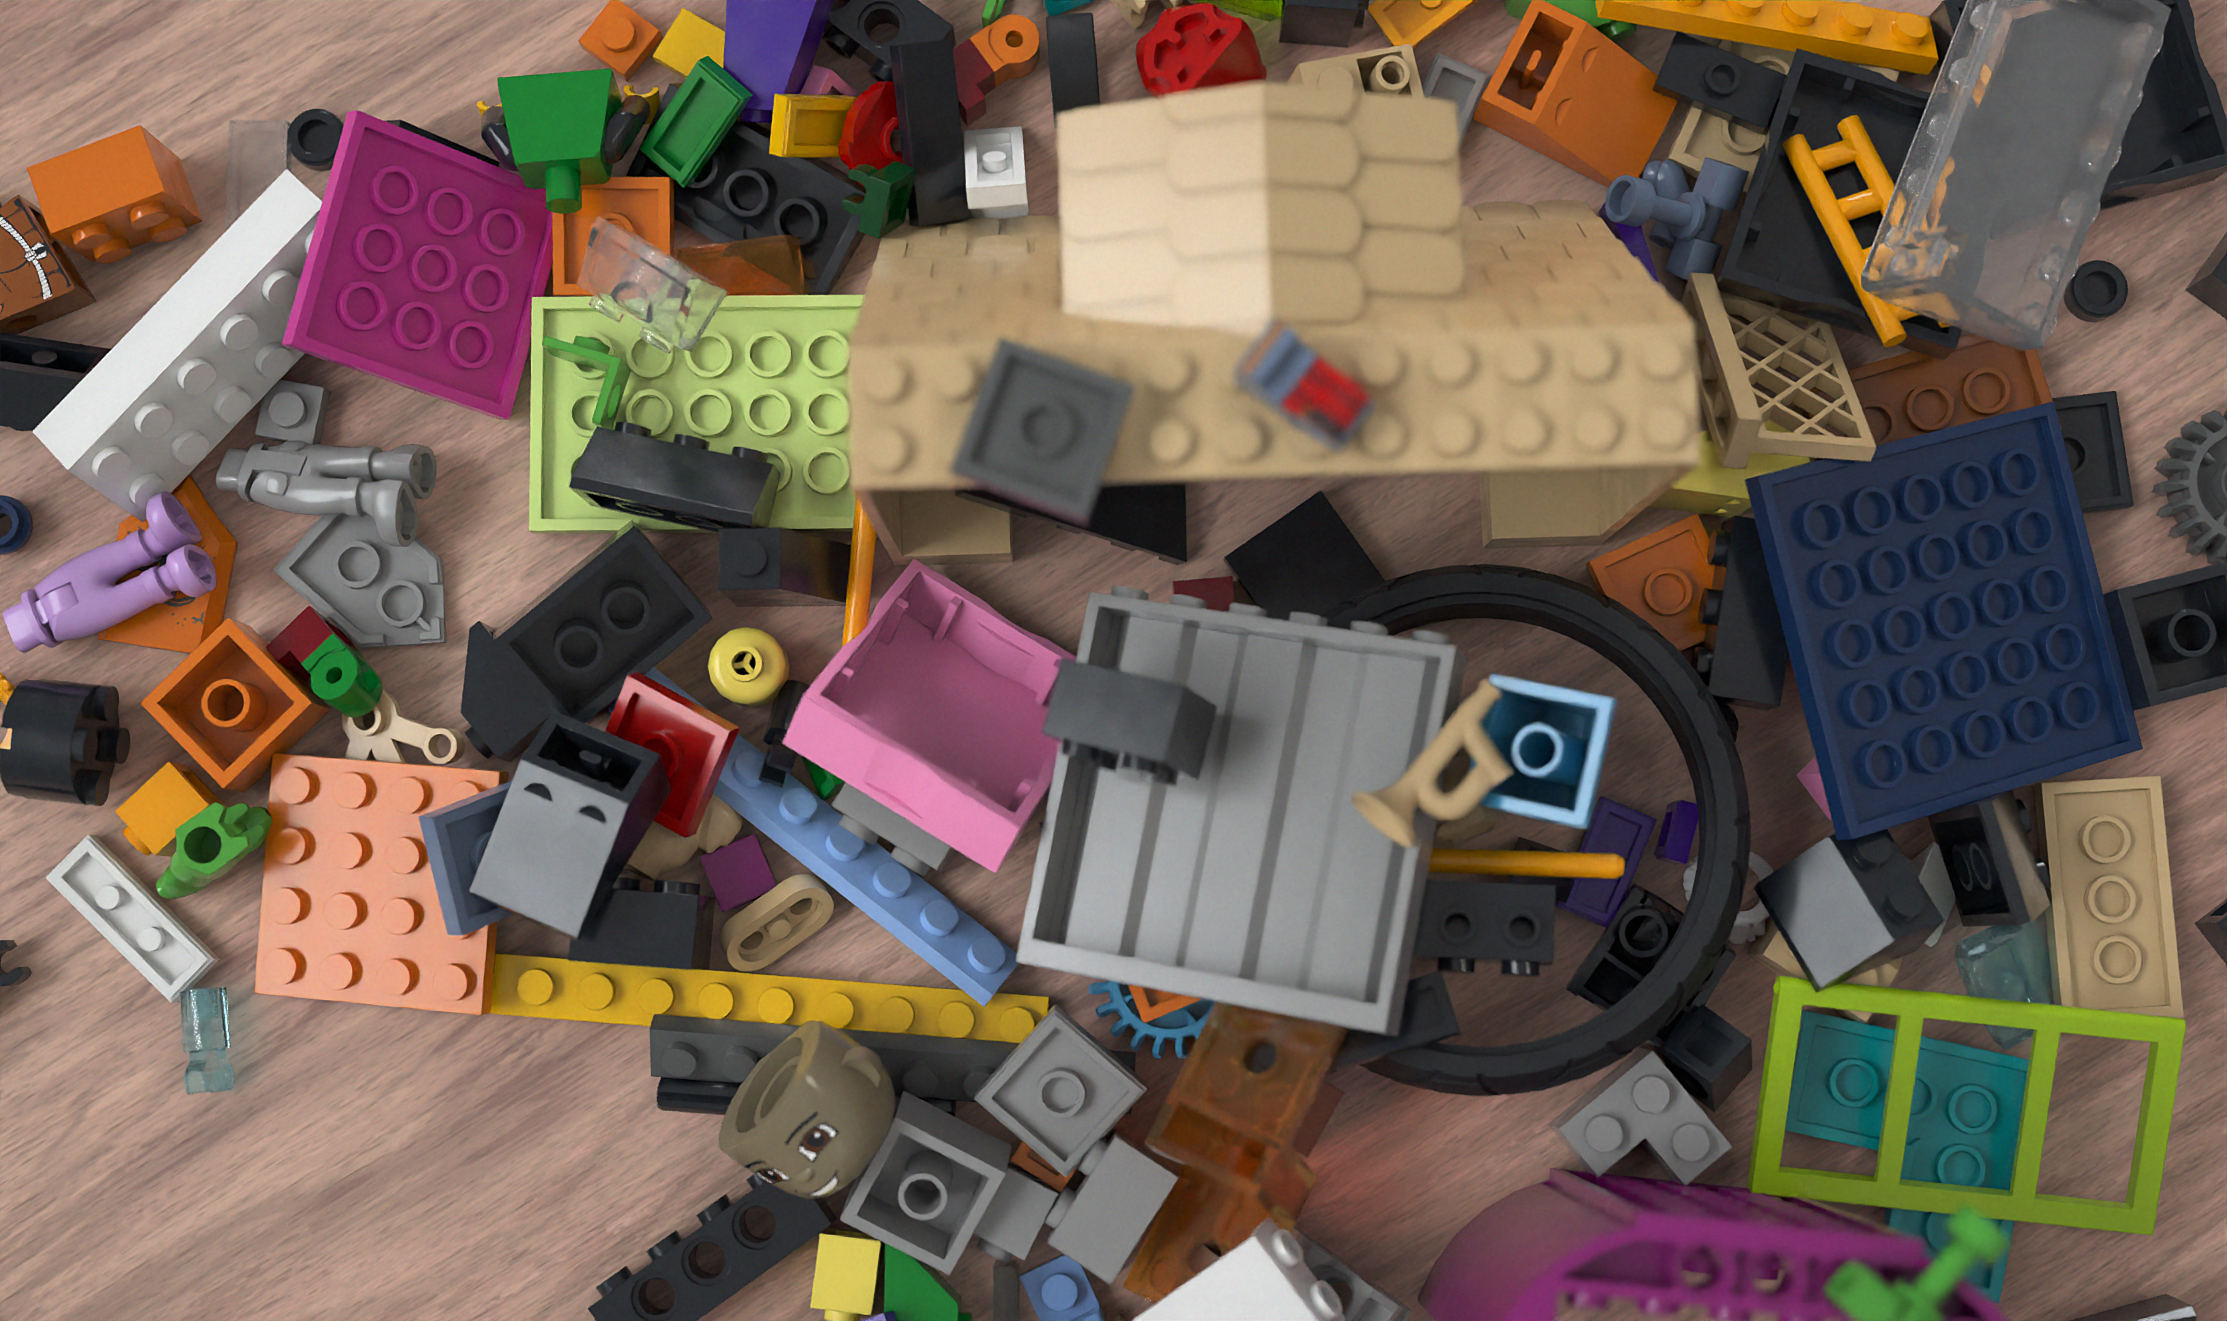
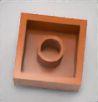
M141 125L26 168L50 234L91 262L97 261L98 263L105 264L122 260L132 253L131 248L149 241L162 243L175 240L187 232L186 227L202 222L180 158Z
M227 618L140 704L223 789L245 793L272 767V755L274 753H287L331 708L314 694L313 689L303 679L277 662L267 650V642L250 625L231 618Z

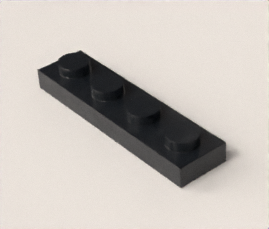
M1441 971L1408 980L1398 1036L1289 1016L1199 1043L1215 1102L1221 1107L1461 1035L1443 974Z

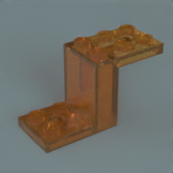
M1221 1002L1215 1003L1144 1143L1175 1171L1179 1178L1171 1189L1122 1286L1123 1288L1155 1304L1196 1275L1191 1266V1259L1195 1250L1201 1245L1207 1243L1216 1244L1219 1246L1223 1256L1248 1239L1256 1227L1269 1216L1279 1229L1283 1228L1291 1233L1318 1178L1294 1150L1291 1143L1347 1032L1345 1026ZM1258 1043L1274 1045L1277 1050V1058L1270 1070L1261 1074H1253L1245 1069V1055L1252 1046Z

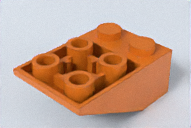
M1532 0L1492 76L1472 119L1610 188L1614 180L1621 175L1640 177L1678 101L1652 91L1657 75L1591 24L1544 0Z

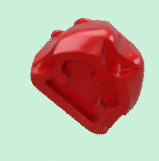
M1189 4L1165 10L1160 15L1154 28L1143 36L1136 45V62L1141 82L1145 90L1155 99L1163 98L1165 95L1259 82L1266 83L1267 70L1262 63L1252 30L1243 19L1223 12L1214 4Z

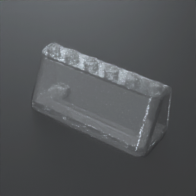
M1967 0L1861 275L1863 290L1887 303L2018 350L2043 348L2046 339L2052 334L2056 326V313L2067 284L2077 271L2079 252L2089 226L2094 222L2099 213L2101 194L2111 169L2116 165L2121 155L2120 144L2131 115L2141 102L2143 95L2142 86L2153 58L2162 47L2164 40L2163 31L2172 9L2157 0Z

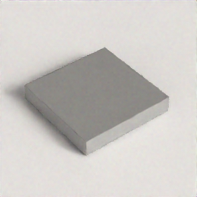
M1055 1004L977 1090L974 1099L1067 1178L1087 1156L1097 1139H1102L1147 1090V1082Z

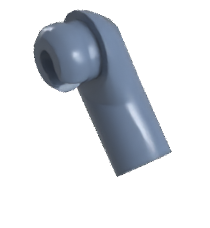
M1656 159L1650 161L1644 167L1642 179L1652 183L1658 196L1676 200L1681 194L1691 192L1684 169L1679 164L1668 159L1664 162ZM1657 220L1649 235L1651 241L1666 248H1673L1676 237L1670 232L1669 224Z

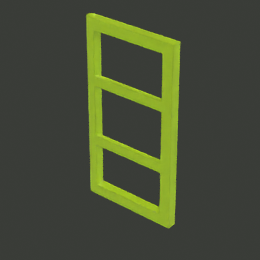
M1776 977L1775 984L1773 985L1774 995L1747 1187L1751 1193H1767L1768 1195L1785 1197L1797 1196L1813 1200L1955 1214L1964 1204L1984 1218L2143 1235L2154 1234L2186 1033V1023L2183 1018L1844 982L1816 993L1807 978ZM1802 1005L1898 1015L1874 1176L1780 1166ZM1924 1018L2034 1030L2010 1190L1900 1179ZM2060 1032L2150 1042L2125 1203L2036 1193Z

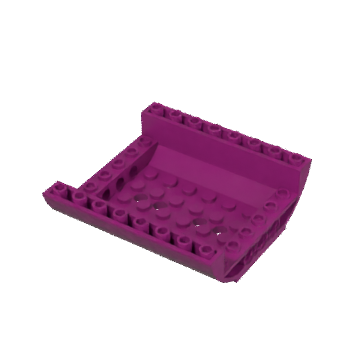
M1550 1168L1549 1180L1516 1190L1488 1206L1454 1236L1435 1261L1419 1293L1418 1302L1434 1321H1556L1558 1292H1566V1304L1595 1309H1608L1610 1297L1637 1300V1311L1663 1316H1680L1681 1304L1708 1307V1318L1718 1321H1751L1752 1311L1779 1314V1321H1823V1319L1854 1321L1824 1294L1826 1286H1829L1833 1278L1847 1264L1855 1261L1867 1268L1890 1290L1897 1281L1911 1289L1934 1263V1260L1923 1254L1924 1240L1805 1197L1751 1193L1745 1187L1690 1182L1684 1186L1672 1180L1606 1173L1597 1177L1586 1171ZM1779 1269H1783L1782 1279L1775 1288L1768 1291L1758 1290L1754 1278L1779 1280ZM1682 1270L1710 1275L1701 1283L1688 1284L1683 1277ZM1963 1277L1934 1309L1944 1321H2007L1998 1308Z

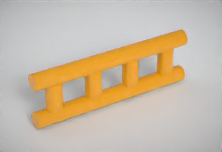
M1858 115L1849 116L1837 125L1843 140L1815 150H1811L1803 134H1797L1788 138L1782 144V147L1884 347L1897 345L1907 337L1900 323L1901 321L1932 311L1942 328L1949 327L1960 321L1963 314ZM1855 162L1868 189L1837 200L1823 172ZM1880 210L1894 239L1862 249L1848 221ZM1906 260L1920 289L1889 300L1874 271Z

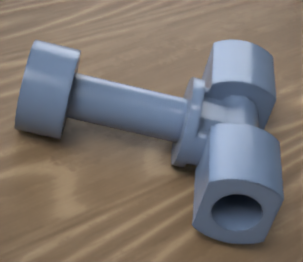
M1705 157L1693 192H1685L1676 200L1655 195V189L1648 180L1630 175H1621L1614 180L1607 192L1605 200L1606 214L1611 221L1631 227H1639L1648 219L1668 223L1670 232L1676 237L1665 271L1689 280L1690 272L1712 274L1723 246L1712 240L1723 210H1736L1749 171L1732 164Z

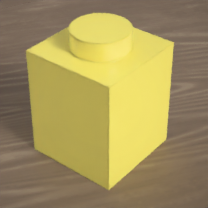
M834 1228L824 1229L819 1237L810 1308L825 1310L824 1319L829 1321H860L861 1314L872 1315L877 1305L885 1243L864 1232Z

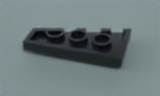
M1186 480L1101 483L1086 524L984 486L955 487V496L1024 518L1034 517L1056 524V528L1075 534L1085 533L1111 541V545L1130 551L1139 550L1159 556V560L1171 564L1180 565L1187 562Z

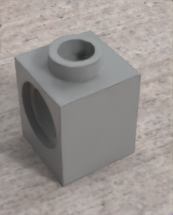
M1008 1163L1006 1175L973 1233L980 1237L977 1247L1006 1263L1010 1262L1013 1255L1025 1260L1059 1191L1032 1174Z

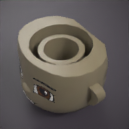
M807 1021L762 1058L740 1085L722 1121L718 1137L719 1149L742 1167L786 1193L806 1199L831 1196L848 1185L864 1170L876 1155L889 1133L895 1114V1093L890 1074L874 1051L861 1046L840 1030L824 1022Z

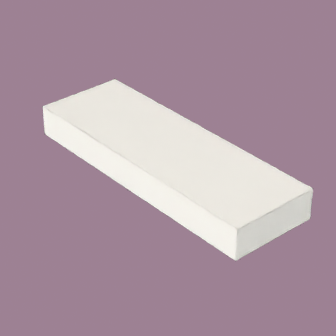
M87 835L46 877L171 1003L179 1002L220 960L96 835Z

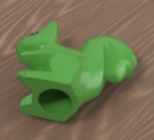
M216 802L175 830L176 851L171 857L170 865L156 883L159 895L168 899H177L194 894L208 886L213 880L229 872L247 854L258 850L263 845L271 827L272 817L268 810L263 807H249L245 803L226 808L223 804Z

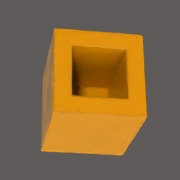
M168 761L127 799L115 813L127 824V827L122 832L137 850L147 856L153 853L157 856L172 857L177 846L175 830L216 802L223 804V802L188 765Z

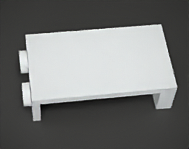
M1269 1216L1256 1227L1248 1239L1131 1321H1345L1346 1318L1341 1313L1342 1305L1335 1291L1325 1281H1318L1303 1262V1252L1297 1240L1287 1230L1279 1229Z

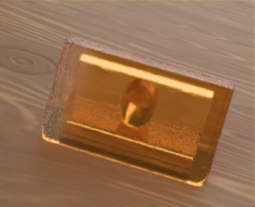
M778 235L675 249L676 262L687 296L806 295L799 236Z

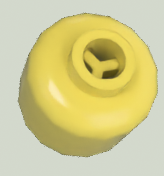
M742 627L730 630L718 639L710 652L708 671L711 682L720 695L739 706L754 708L766 705L777 697L780 689L786 680L789 679L790 664L787 652L772 635L762 629ZM753 656L755 657V660H756L755 669H753L752 666L750 665L751 662H752ZM746 669L749 674L740 675L737 673V670Z

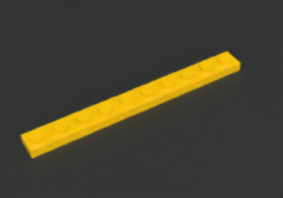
M495 953L491 1013L488 1014L651 1026L654 1014L803 1026L807 1021H820L837 1029L1021 1043L1048 1013L1050 996L996 992L987 1005L983 1007L961 989L706 969L687 970L568 961L566 958Z

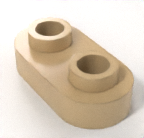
M799 874L789 877L730 918L720 932V946L730 965L735 969L744 972L763 969L821 929L833 913V899L818 877L810 874Z

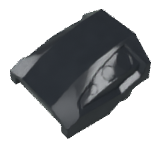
M1634 883L1609 925L1575 971L1566 986V990L1575 996H1581L1603 1011L1613 1007L1633 991L1653 969L1668 948L1682 921L1684 913L1658 895ZM1726 943L1713 970L1694 997L1687 1002L1685 1007L1666 1027L1648 1040L1662 1055H1664V1045L1702 1004L1706 1005L1722 976L1735 959V951Z

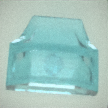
M2035 919L2022 925L1992 926L1956 943L1954 959L1969 996L2051 1004L2047 995L2048 983L2051 978L2050 958ZM1984 1024L1993 1041L2004 1050L2032 1037L2034 1031L2033 1029Z

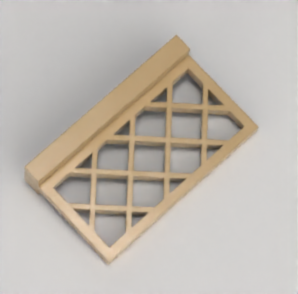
M1690 272L1680 306L1693 323L1696 388L1721 467L1746 469L1751 452L1871 462L1876 445L1830 324L1730 293L1719 292L1714 274ZM1728 314L1741 315L1752 323L1747 326ZM1785 319L1807 321L1809 328L1804 331ZM1767 330L1787 343L1781 346L1762 335V333ZM1746 346L1765 358L1759 362L1739 349ZM1803 351L1821 361L1822 364L1816 366L1797 355V353ZM1780 366L1801 379L1794 382L1774 369ZM1758 382L1778 395L1772 399L1751 385ZM1816 387L1835 398L1836 401L1831 404L1809 390ZM1794 403L1814 415V417L1808 420L1787 408V406ZM1770 419L1792 433L1766 431L1764 423ZM1829 424L1850 437H1837L1823 429V427Z

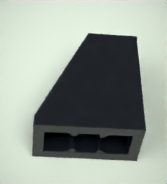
M719 528V591L737 607L846 606L851 545L783 528Z

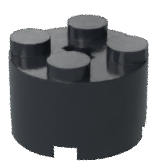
M26 679L20 682L7 702L1 723V728L12 729L10 749L0 748V777L8 794L26 799L92 806L104 805L108 798L110 779L115 763L123 764L128 757L130 749V733L128 729L119 728V693L117 688L107 685L49 679Z

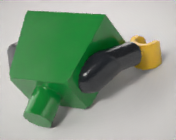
M609 68L498 77L501 103L492 107H487L485 101H479L476 104L482 119V139L503 167L507 170L519 172L526 187L531 189L545 188L546 208L549 211L569 214L575 213L582 208L581 185L603 184L610 180L613 164L624 158L643 125L651 124L660 105L658 87H652L651 92L638 95L635 94L633 85H625L624 101L622 102L620 90L613 72Z

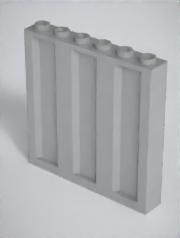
M1112 586L1111 595L1090 592L1076 661L1185 685L1216 705L1217 710L1199 781L1178 776L1176 786H1168L1138 777V773L1120 768L1121 762L1118 764L1116 773L1080 764V760L1060 754L1062 743H1059L1016 962L1039 968L1398 1036L1437 818L1425 813L1416 805L1413 825L1417 842L1412 848H1407L1390 839L1374 827L1355 808L1351 801V796L1355 791L1375 792L1387 788L1406 773L1457 711L1467 658L1456 646L1450 645L1451 637L1435 632L1416 630L1413 631L1412 640L1390 637L1388 636L1389 628L1368 622L1353 621L1349 631L1327 627L1328 620L1326 618L1307 613L1292 612L1290 613L1289 621L1266 618L1267 610L1246 604L1232 603L1228 613L1206 609L1207 602L1205 600L1185 595H1171L1170 602L1167 604L1147 601L1149 595L1147 592L1130 587ZM1447 764L1436 778V786L1441 792L1443 791Z

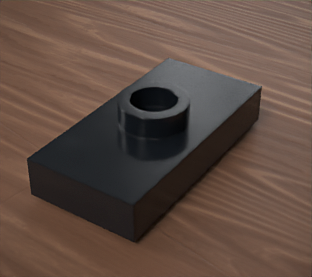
M1677 31L1672 39L1652 91L1761 134L1767 126L1787 75Z

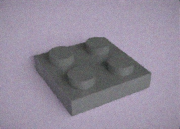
M1000 337L950 468L951 475L1086 524L1133 398L1135 385Z

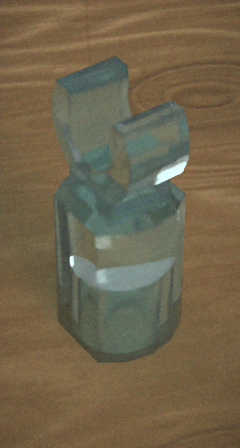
M226 987L200 988L179 992L184 1053L189 1052L190 1063L186 1067L184 1074V1086L187 1094L216 1093L233 1090L235 1083L234 1070L231 1063L226 1059V1048L231 1047Z

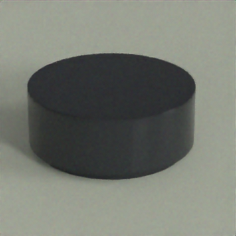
M324 109L304 111L289 126L287 133L288 147L293 156L305 167L315 171L331 170L344 124L336 115Z
M2093 260L2082 264L2069 274L2063 286V299L2066 307L2075 317L2087 322H2099L2109 318L2123 307L2128 295V284L2124 274L2112 263L2102 260Z

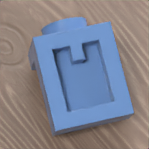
M1064 1253L1020 1274L1021 1282L1039 1321H1105V1313L1084 1267Z

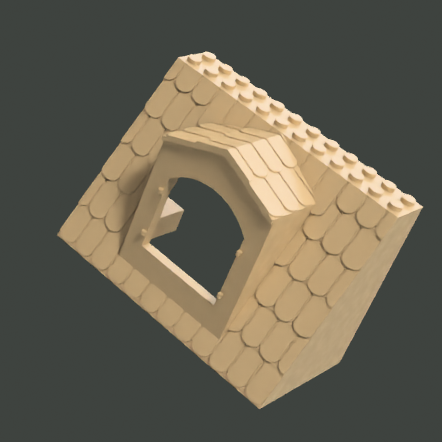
M1259 82L1165 95L1163 98L1076 109L1072 112L1057 114L1060 219L1046 215L1018 216L1001 221L991 217H971L923 226L910 225L909 219H905L904 224L881 238L877 259L873 264L862 307L859 309L856 325L853 327L848 346L851 489L895 566H908L913 559L918 560L924 565L1013 563L1012 514L955 496V487H977L981 485L953 476L950 472L1000 337L1135 385L1133 398L1101 483L1480 472L1483 549L1595 546L1604 543L1700 463L1693 323L1679 303H1673L1661 284L1654 282L1639 259L1632 257L1623 242L1615 238L1603 219L1597 217L1586 202L1547 200L1535 202L1532 205L1518 202H1486L1476 204L1474 207L1462 205L1457 102L1435 98L1363 93L1349 89ZM1275 317L1295 331L1300 342L1334 369L1343 373L1360 386L1375 403L1373 411L1342 452L1332 451L1302 429L1297 430L1232 381L1237 366Z

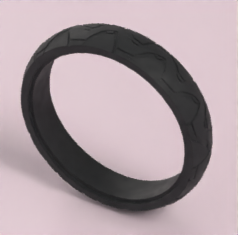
M1475 564L1451 565L1417 571L1409 575L1387 580L1362 591L1326 612L1321 617L1328 620L1327 627L1350 631L1351 622H1368L1389 628L1388 636L1390 637L1426 624L1454 619L1490 618L1512 620L1546 628L1568 636L1593 649L1620 668L1642 689L1671 728L1684 755L1693 782L1698 809L1699 849L1697 870L1691 896L1682 921L1668 948L1653 969L1633 991L1617 1004L1586 1023L1561 1034L1533 1042L1488 1047H1471L1435 1042L1359 1066L1401 1084L1433 1090L1439 1093L1461 1094L1465 1096L1514 1095L1541 1091L1566 1084L1572 1080L1581 1079L1614 1064L1630 1054L1634 1049L1645 1044L1674 1019L1687 1002L1694 997L1713 970L1724 949V944L1730 937L1740 910L1747 871L1749 869L1751 823L1749 797L1743 766L1731 731L1721 710L1698 673L1670 641L1646 620L1618 601L1578 582L1555 574L1523 567Z

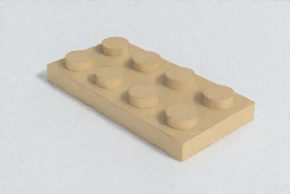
M2161 776L2034 784L2040 858L2047 868L2051 882L2050 890L2046 891L2050 906L2045 910L2054 1005L2164 1017H2184Z

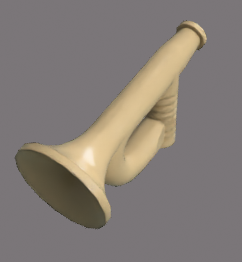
M1481 680L1478 684L1479 689L1458 708L1397 782L1375 792L1355 791L1351 796V801L1355 808L1374 827L1398 844L1412 848L1417 842L1413 825L1416 805L1434 818L1444 820L1461 818L1472 811L1494 785L1513 773L1512 769L1508 768V763L1503 761V756L1499 755L1500 752L1496 750L1497 747L1493 746L1492 740L1488 739V734L1484 733L1485 730L1480 724L1494 701H1499L1502 697L1501 693L1489 682ZM1462 745L1466 746V750L1470 751V756L1474 757L1473 760L1477 764L1457 789L1448 794L1442 793L1436 786L1438 774Z

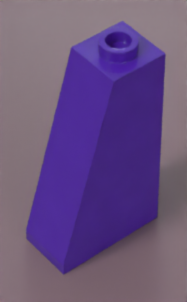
M727 0L723 69L753 95L741 112L740 121L772 124L774 94H800L808 78L834 0Z

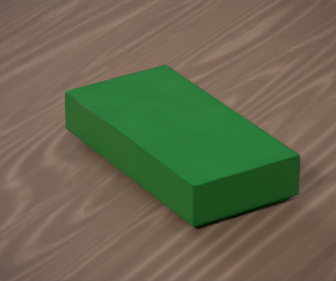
M709 56L701 58L697 61L640 147V150L685 188L695 181L753 95Z

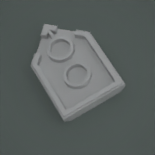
M347 514L323 515L273 570L360 648L446 643L443 560L416 536L408 547L390 546L380 537L373 516L368 514L364 517L349 516Z

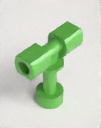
M1963 1204L1944 1226L1954 1239L1911 1289L1897 1281L1889 1290L1867 1268L1855 1261H1851L1833 1278L1824 1294L1854 1321H1944L1934 1309L1973 1263L1979 1259L1985 1264L1992 1266L2011 1243L1986 1218Z

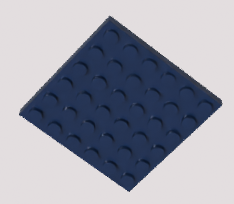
M2054 401L1878 445L1871 462L1827 458L1745 479L1837 840H1852L2143 749Z

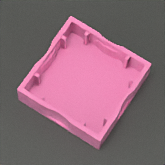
M913 559L878 602L867 627L856 638L843 645L805 692L783 740V744L996 874L1050 793L1060 742L1042 734L1061 659L1065 658L1076 661L1077 657L1048 639L1015 625L1000 615L984 600L918 560Z

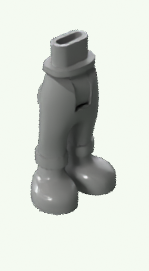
M293 440L286 441L280 445L269 446L268 448L265 443H254L249 450L229 448L218 469L216 485L219 490L238 492L244 501H255L267 507L289 513L303 515L347 514L355 517H364L368 514L374 517L377 531L382 540L390 546L408 547L413 542L418 527V510L415 498L427 499L430 497L435 486L437 471L435 455L429 447L424 445H402L383 452L380 447L375 446L345 447L310 444L304 441Z

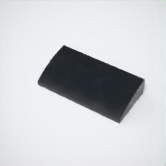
M683 83L669 84L640 147ZM739 115L695 181L683 188L674 180V219L808 295H829L865 233L858 231L861 214L856 215L846 211L842 207V200L852 193L865 197L866 190L857 181L848 178L847 174L817 157H779L769 154L771 131L755 122L740 121ZM640 147L625 176L671 177L640 150Z

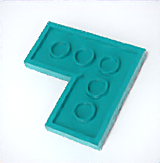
M1802 1010L1785 1130L1878 1151L1895 1030ZM1921 1036L1900 1179L2010 1190L2029 1059ZM1886 1207L1882 1226L1924 1240L1923 1254L1935 1261L1954 1239L1944 1226L1955 1214ZM1986 1218L2011 1243L2015 1221ZM2010 1245L1992 1266L1977 1259L1962 1276L1991 1302H2000Z

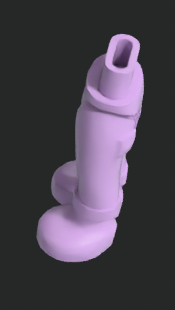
M167 491L150 497L146 504V518L149 524L146 530L140 528L125 536L122 540L94 548L69 560L34 586L35 590L29 589L21 594L22 602L3 611L4 621L17 649L22 653H26L42 644L49 648H54L65 640L78 639L98 633L157 603L163 604L174 598L176 591H182L190 597H201L215 589L217 579L211 557L202 548L194 545L202 540V536L197 525L181 502ZM169 554L166 564L163 566H154L137 577L115 585V582L121 577L142 566H148L162 559V556Z

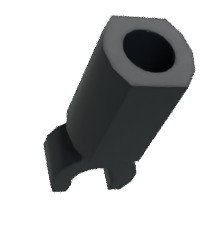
M786 680L779 694L774 699L763 739L769 747L763 761L759 780L780 788L784 784L786 773L791 772L796 754L798 753L783 744V740L803 695L810 687V685L804 682Z

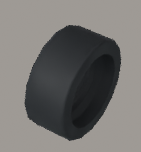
M1091 12L1046 17L1052 105L1056 129H1058L1057 114L1100 106L1094 21Z

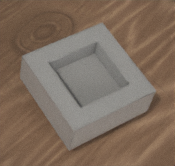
M279 380L262 398L255 435L263 439L279 442L296 440L310 444H320L331 392L324 387Z

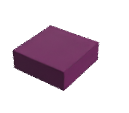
M755 833L733 842L727 847H721L712 853L700 856L722 912H727L758 899L778 885L759 837Z

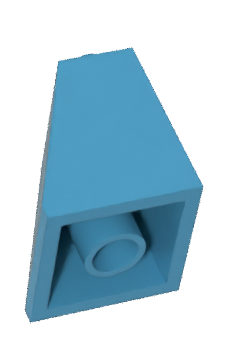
M1491 674L1489 683L1501 693L1502 697L1499 701H1494L1480 724L1485 730L1484 733L1488 734V739L1492 740L1493 746L1497 747L1496 750L1500 752L1499 755L1503 756V761L1508 763L1507 766L1512 769L1513 773L1494 785L1478 805L1570 828L1588 829L1618 700ZM1473 756L1469 768V773L1477 764V762H1474Z

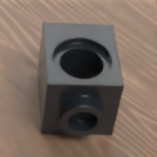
M1704 1004L1692 1014L1663 1047L1665 1066L1690 1095L1713 1112L1716 1111L1752 1070L1751 1039Z

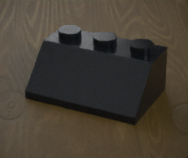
M616 422L615 430L596 427L571 476L569 488L593 507L719 533V528H769L781 474L774 464L767 463L768 454L758 450L735 446L733 447L732 454L729 455L710 451V442L697 437L675 434L672 443L650 438L652 430L627 422Z

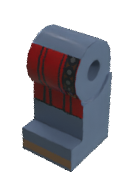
M1275 317L1237 366L1232 381L1297 430L1302 429L1332 451L1342 452L1373 411L1375 403L1360 386L1343 373L1334 369L1297 339L1298 334Z

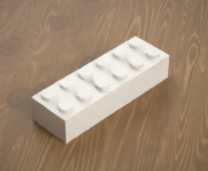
M286 169L32 432L69 472L143 522L146 519V504L150 497L164 491L171 493L305 354L304 352L283 346L282 342L322 201Z

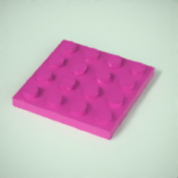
M359 110L347 112L282 345L498 420H509L531 343L532 297H543L553 262L552 212L546 208L545 188H528L525 186L522 177Z

